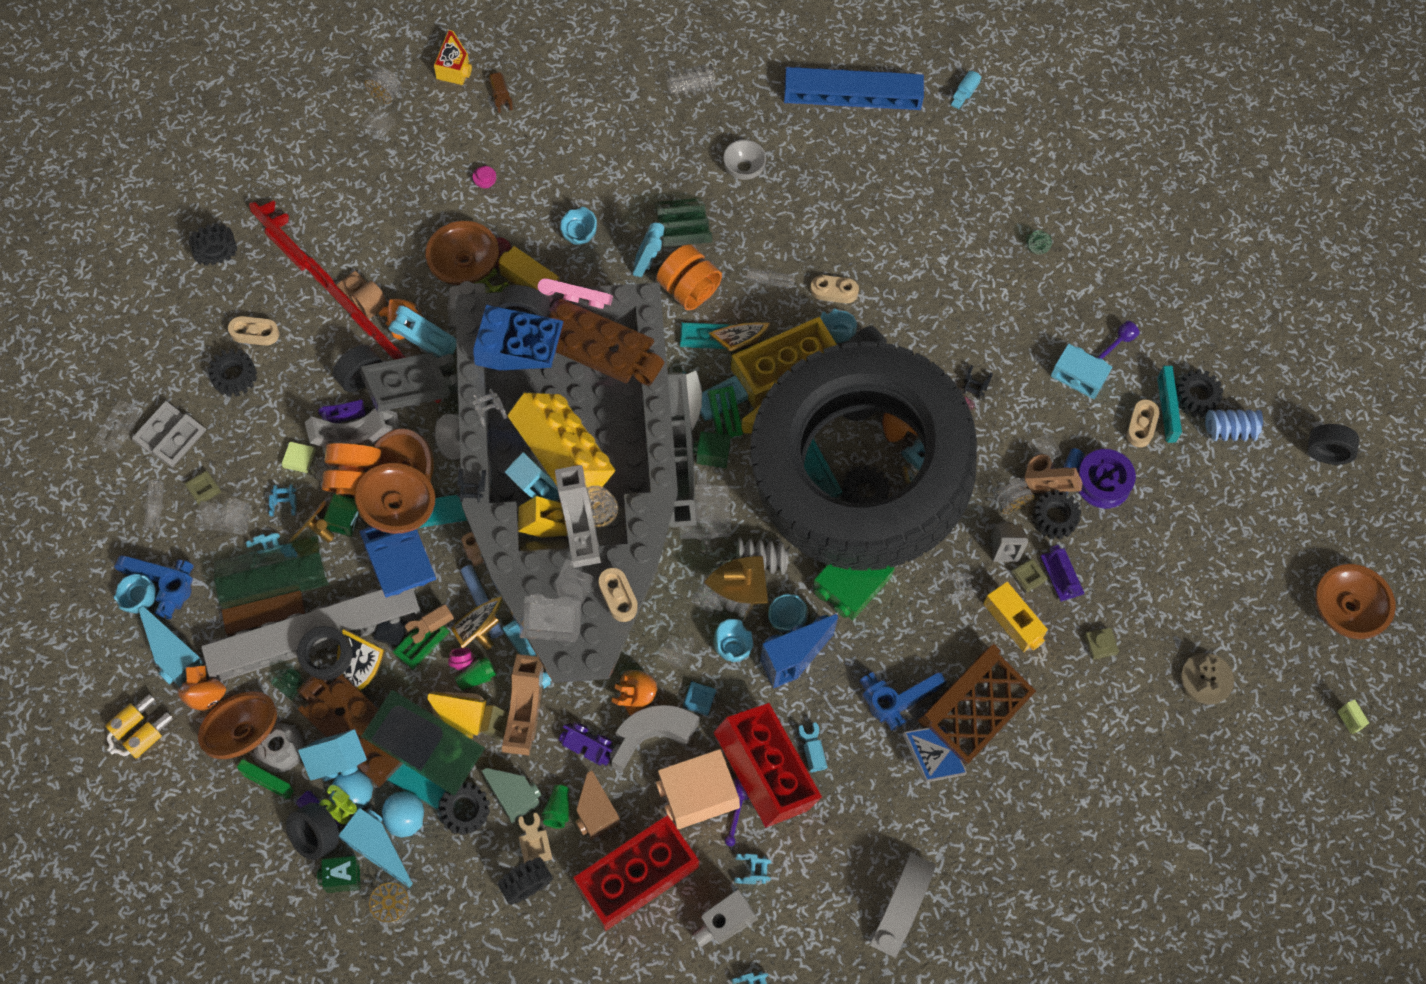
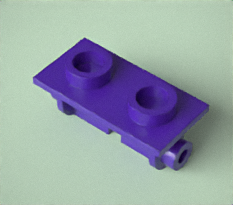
M1059 545L1050 548L1051 552L1040 556L1060 602L1085 594L1065 548H1060Z
M579 722L563 726L568 732L563 731L559 738L562 746L577 754H580L583 747L586 746L588 749L584 755L585 758L599 766L602 764L608 765L611 760L608 753H611L615 747L611 745L613 742L611 739L601 734H598L596 737L588 733L589 728Z

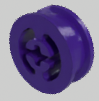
M1111 449L1093 451L1084 458L1078 470L1082 480V489L1078 492L1087 503L1103 509L1117 507L1128 498L1135 484V469L1131 461L1118 451ZM1114 470L1115 472L1112 474L1111 478L1109 479L1108 477L1111 475L1112 471ZM1089 474L1093 475L1092 482L1090 481ZM1119 476L1121 478L1122 484L1118 482ZM1100 479H1104L1101 481L1099 487L1096 488L1095 486L1099 483Z

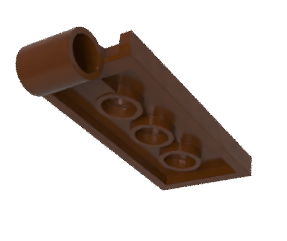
M563 299L558 301L548 318L563 321L556 353L627 384L631 376L634 375L640 383L651 386L665 365L664 360L659 355L648 352L654 343L653 338ZM613 346L619 347L615 352L609 350Z
M340 675L331 683L327 680L316 679L311 676L296 690L309 703L305 708L303 706L299 707L298 711L325 737L355 729L367 759L357 765V767L378 788L405 762L371 740L386 716L343 675ZM340 707L346 710L343 716L335 714L336 710Z

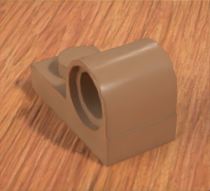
M356 271L336 284L368 319L387 306L384 294L373 281L367 283Z
M1046 454L1036 455L1029 460L1024 479L1032 493H1046L1048 491L1052 493L1054 490H1059V492L1081 491L1082 480L1076 468L1063 467L1055 469L1052 460Z

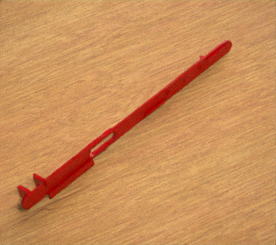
M274 200L261 207L255 202L249 204L252 214L266 227L265 234L301 271L306 268L315 280L351 315V318L394 360L406 358L334 284L333 279L312 257H308L280 228L288 223L289 215L284 213L274 219L268 216L275 211L276 202ZM438 399V400H434V401H435L436 403H439V402L442 401V399Z

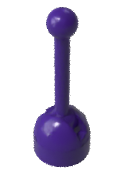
M1126 320L1118 329V338L1095 358L1103 359L1121 341H1133L1140 334L1138 327L1133 322Z
M734 779L733 783L739 796L740 808L735 810L729 835L725 838L727 846H733L736 842L734 834L742 802L749 799L739 779Z

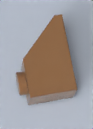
M593 771L588 772L576 810L579 819L575 823L582 835L588 834L589 838L593 840L619 825L620 819Z

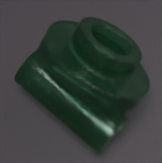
M1037 231L1033 234H1026V243H1028L1032 253L1040 255L1050 250L1052 239L1051 235L1047 232Z
M288 668L279 670L271 684L292 701L298 695L296 690L303 684V680L299 672Z

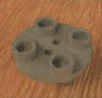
M1210 653L1196 654L1189 658L1182 667L1180 676L1182 687L1187 697L1196 702L1206 705L1218 704L1224 701L1233 690L1234 676L1232 669L1226 661L1217 655Z

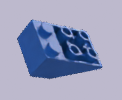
M486 305L473 349L475 365L496 370L551 368L563 321Z
M371 526L359 531L367 556L385 598L437 580L417 529L406 533L394 534L380 531Z
M837 614L830 617L828 615L820 616L814 620V623L808 626L798 625L792 628L788 634L783 636L779 634L773 635L765 640L762 646L760 661L773 689L798 679L834 635L838 620Z

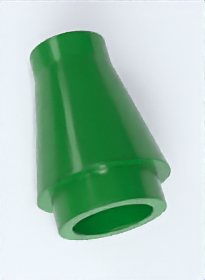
M486 656L482 659H476L461 674L454 678L461 691L492 681V677L497 674Z
M555 785L553 787L551 796L542 813L543 823L546 826L560 829L564 828L565 823L569 821L570 789L564 785Z

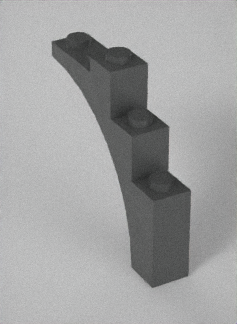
M686 372L668 373L678 489L670 521L671 528L697 525V498Z

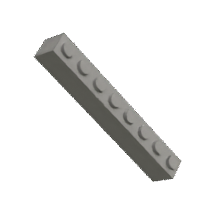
M413 588L385 598L382 590L372 589L363 596L356 598L347 597L331 606H318L312 612L293 614L286 620L277 623L267 622L261 628L252 631L242 630L233 637L226 639L217 638L201 647L210 678L224 681L298 657L297 649L300 640L305 633L313 628L320 626L334 627L341 633L343 629H346L362 637L375 633L379 623L389 620L391 624H395L400 619L409 622L421 618L422 615ZM321 638L313 644L309 653L337 645L338 643L332 638Z

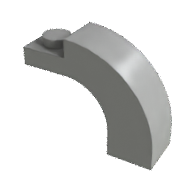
M376 408L364 418L351 423L337 424L310 417L305 422L309 442L322 446L324 454L326 445L333 443L374 447L382 436L390 431L401 429L397 412L390 410L377 412Z
M577 465L555 470L557 487L564 512L573 567L601 563L597 532L583 466Z
M665 705L648 707L636 712L625 720L616 731V740L622 744H616L610 755V758L613 759L612 768L622 773L638 745L651 737H666L686 747L699 725V716L679 707Z
M910 853L870 946L894 958L897 957L925 896L936 864Z

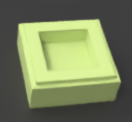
M289 442L282 461L283 468L308 473L315 454V448Z
M1356 700L1346 703L1338 710L1340 717L1352 734L1362 730L1369 724Z

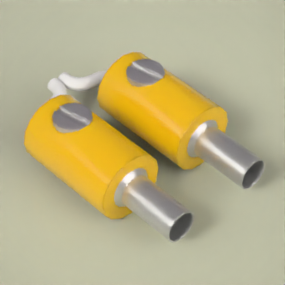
M150 694L136 706H133L131 703L105 725L110 731L107 735L109 743L107 750L112 755L118 753L126 756L131 753L137 759L162 737L159 731L173 720L166 712L154 724L147 722L122 744L127 749L126 752L120 749H113L112 735L120 740L144 719L142 712L155 702V699Z

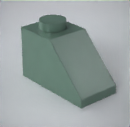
M489 768L482 770L484 779L511 823L540 806L538 797L541 796V793L534 782L528 783L525 776Z

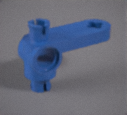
M119 556L114 565V568L123 574H143L150 578L151 581L159 583L160 589L155 599L159 606L155 614L162 618L166 615V619H172L174 610L181 609L184 601L191 595L193 578L189 575L194 566L187 561H184V564H182L183 560H177L175 568L171 569L138 559ZM181 584L178 589L170 590L173 585Z
M874 672L869 673V677L866 675L859 681L866 690L863 693V697L869 705L871 714L880 722L886 721L891 731L896 730V726L899 728L906 723L900 712L935 693L947 684L942 673H937L898 695L885 681L879 682ZM880 699L887 700L891 707L882 708L877 701Z

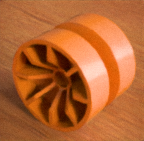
M687 244L678 248L665 260L657 273L656 280L658 283L660 282V285L668 293L674 294V299L686 310H693L710 298L721 282L722 273L710 261H705L704 255L692 244Z
M327 444L324 462L338 467V470L323 472L322 490L341 496L349 494L355 497L357 484L366 473L364 471L380 465L381 450L356 444Z

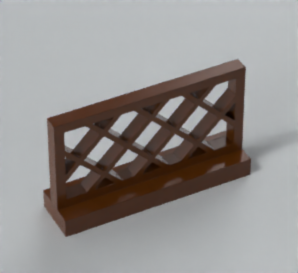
M994 643L986 648L917 720L924 728L928 727L965 765L974 759L1036 692L999 654L1001 650ZM996 663L1004 670L1005 679H992V667ZM985 674H987V679H982V677ZM977 683H987L988 697H975V685ZM993 684H1005L1006 698L993 697ZM1011 684H1018L1027 693L1022 698H1011ZM970 691V697L965 696ZM959 701H970L971 715H958L957 704ZM975 701L988 702L989 716L976 715ZM994 702H1006L1007 714L1005 716H994ZM952 710L953 715H947ZM942 719H953L954 734L944 733L938 727V723ZM958 719L971 720L972 734H959ZM977 720H989L990 732L987 735L977 734ZM959 738L972 739L973 750L968 756L960 749Z

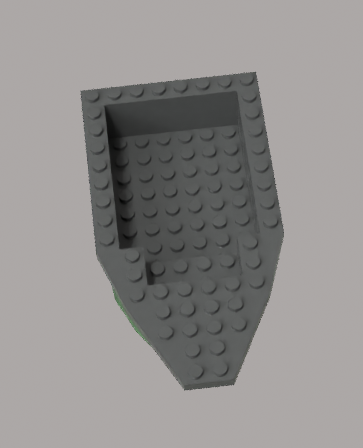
M660 282L583 287L613 295L611 306L604 304L603 309L589 306V300L579 298L578 303L565 300L653 338L654 343L648 352L659 355L664 360L665 365L651 386L640 383L634 375L631 376L626 384L556 352L551 368L496 370L477 366L474 362L473 349L486 305L498 307L502 292L455 295L461 468L464 470L463 480L465 483L478 484V481L481 480L482 469L486 470L485 492H481V494H484V497L480 499V503L474 498H464L462 508L493 584L553 683L610 679L657 572L676 503L678 489ZM555 292L553 295H545L550 301L547 317L558 301L563 299L564 294ZM613 346L609 350L615 352L619 347ZM524 393L561 394L567 400L574 414L581 419V423L587 432L594 437L595 443L600 450L608 456L609 462L616 470L600 490L611 493L618 503L617 515V509L612 510L616 518L610 524L608 523L611 520L606 519V524L608 525L604 527H596L601 563L574 568L568 536L537 537L518 532L519 506L532 499V497L525 493L505 471L523 452L544 469L507 416ZM465 487V492L477 493V488ZM599 492L596 493V502H597V503H600V502H601V497H600V493H599ZM601 492L602 497H604L607 493ZM608 494L603 500L604 504L608 503L611 497L610 494ZM613 497L610 502H616ZM591 501V506L594 507L596 503ZM616 503L607 505L608 510L617 507ZM598 506L597 511L602 512L603 507ZM606 511L605 515L611 519L615 517L612 513ZM597 514L593 515L594 521L598 518ZM604 515L599 516L601 526L605 525ZM596 521V522H595V525H596V526H600V525H599V522ZM617 568L621 570L629 582L638 605L637 614L630 621H617L612 617L599 589V577L606 569ZM616 582L608 584L610 588H615L618 585ZM627 606L619 607L621 612H626L629 609Z

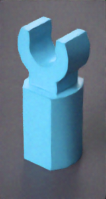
M968 71L953 96L954 101L951 106L960 109L965 99L971 97L981 81V76L977 72Z
M816 722L812 725V734H806L803 725L799 726L798 730L799 737L805 742L803 747L811 773L828 768L821 740L817 739L819 726Z

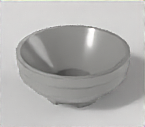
M750 140L735 141L724 152V166L727 172L735 178L743 180L752 179L760 175L764 170L766 153L756 142ZM740 162H747L751 165V168L748 171H741L737 165Z
M459 414L443 415L435 427L436 445L441 454L450 460L460 459Z
M277 723L274 724L268 737L254 749V755L259 765L265 770L274 773L285 772L295 767L301 760L298 750L304 747V740L299 731L293 726ZM274 737L284 739V745L278 751H272L268 747L269 741Z

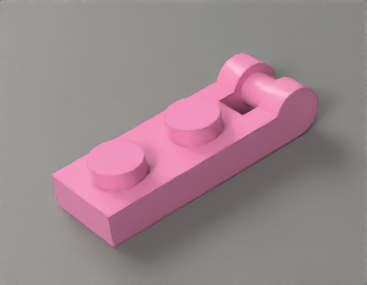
M542 279L538 283L539 291L545 295H553L555 292L564 294L563 299L578 303L579 298L589 300V306L601 309L604 308V304L611 306L613 299L611 294L550 279Z

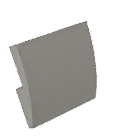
M165 401L132 437V441L173 468L206 432V429L189 415L182 414Z

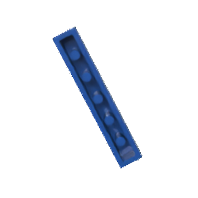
M786 67L784 103L921 110L924 74Z

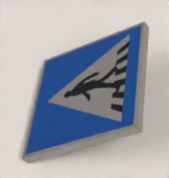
M945 725L938 726L944 733H948ZM929 728L903 733L924 783L967 774L962 761Z

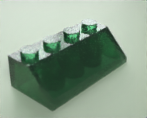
M319 536L214 561V582L218 601L223 609L296 591L304 592L330 585Z

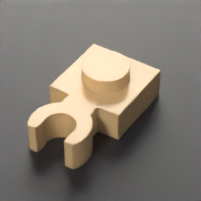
M533 813L535 821L530 826L524 823L523 816L519 817L520 828L526 833V835L519 837L524 863L528 860L532 861L537 857H541L543 861L552 860L546 830L538 832L540 827L539 815Z

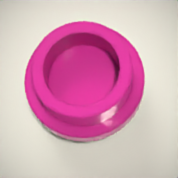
M481 166L473 172V181L478 187L489 188L496 182V172L491 167Z
M456 648L449 653L448 665L456 670H464L475 661L474 654L471 653L469 648Z

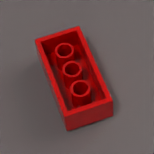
M770 703L727 717L713 732L765 828L809 811L822 798Z
M667 815L573 877L574 885L606 932L699 869V860L671 818ZM635 871L642 873V876L634 878L631 875Z

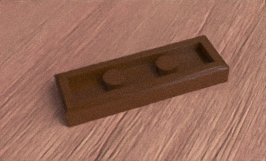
M301 591L222 610L227 637L235 636L237 632L242 630L252 631L261 628L267 622L277 623L286 620L293 614H306Z

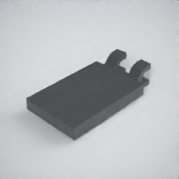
M427 353L361 366L360 375L377 412L448 398L450 393H458V373L445 378L443 376L453 371L450 366L455 363L452 354L434 358L433 353Z

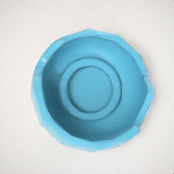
M582 206L576 210H569L561 220L560 231L564 239L574 245L588 243L596 234V217L586 207Z
M836 308L829 314H826L825 311L822 312L820 318L836 343L846 342L856 334L858 324L855 317L849 312L838 311Z
M132 574L124 577L117 585L114 599L119 605V609L138 614L142 606L148 609L154 603L156 589L147 576Z
M783 594L776 597L769 606L768 617L776 630L782 633H790L789 631L792 628L806 624L808 609L799 596Z
M727 619L721 622L714 633L713 645L715 651L726 661H742L749 656L753 648L752 632L745 629L742 621L738 619Z
M357 770L346 776L339 774L332 783V785L338 786L350 796L349 800L356 805L357 811L359 808L362 809L369 804L373 785L371 780L362 771ZM332 791L330 801L336 806L335 801L332 799L335 792Z
M407 791L395 792L386 799L382 809V819L385 828L391 835L397 837L412 836L423 825L424 808L417 795Z

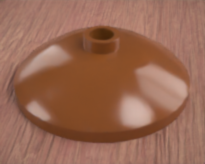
M457 221L441 227L432 235L428 241L425 254L428 267L433 275L445 283L460 285L465 281L476 283L488 276L497 264L499 247L494 234L485 226L472 221ZM463 260H468L466 263H461Z
M396 429L388 432L376 442L374 448L381 450L380 465L388 463L405 464L419 470L431 481L434 458L430 445L422 435L408 429Z
M388 463L370 469L361 477L355 491V504L360 516L375 529L394 534L406 533L419 528L430 518L435 505V493L428 478L419 470L405 464ZM390 506H396V507H398V508H397V509H393V508H390Z
M1344 564L1334 567L1321 578L1316 588L1315 601L1320 616L1331 629L1345 637L1352 639L1375 637L1382 633L1394 618L1396 606L1390 586L1378 573L1367 567L1356 564ZM1346 604L1351 605L1353 611L1348 610Z
M256 691L243 692L224 700L211 710L200 726L198 743L205 754L216 759L235 758L252 751L268 737L277 719L275 703L268 695Z

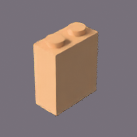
M721 749L658 770L660 780L656 781V786L660 797L665 796L668 805L664 806L665 812L675 822L677 829L740 808L739 796Z

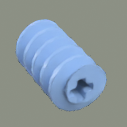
M1208 410L1205 419L1206 430L1211 434L1213 441L1218 440L1219 434H1221L1223 441L1228 440L1229 434H1231L1233 441H1237L1239 434H1241L1243 441H1247L1249 434L1252 441H1257L1263 427V414L1261 410H1256L1255 412L1253 410H1237L1236 412L1233 410H1227L1226 412L1223 410H1217L1216 412Z

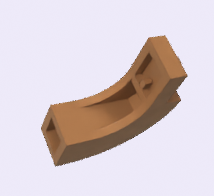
M516 655L512 672L510 710L502 743V752L528 756L530 754L532 741H534L543 683V665L538 657Z

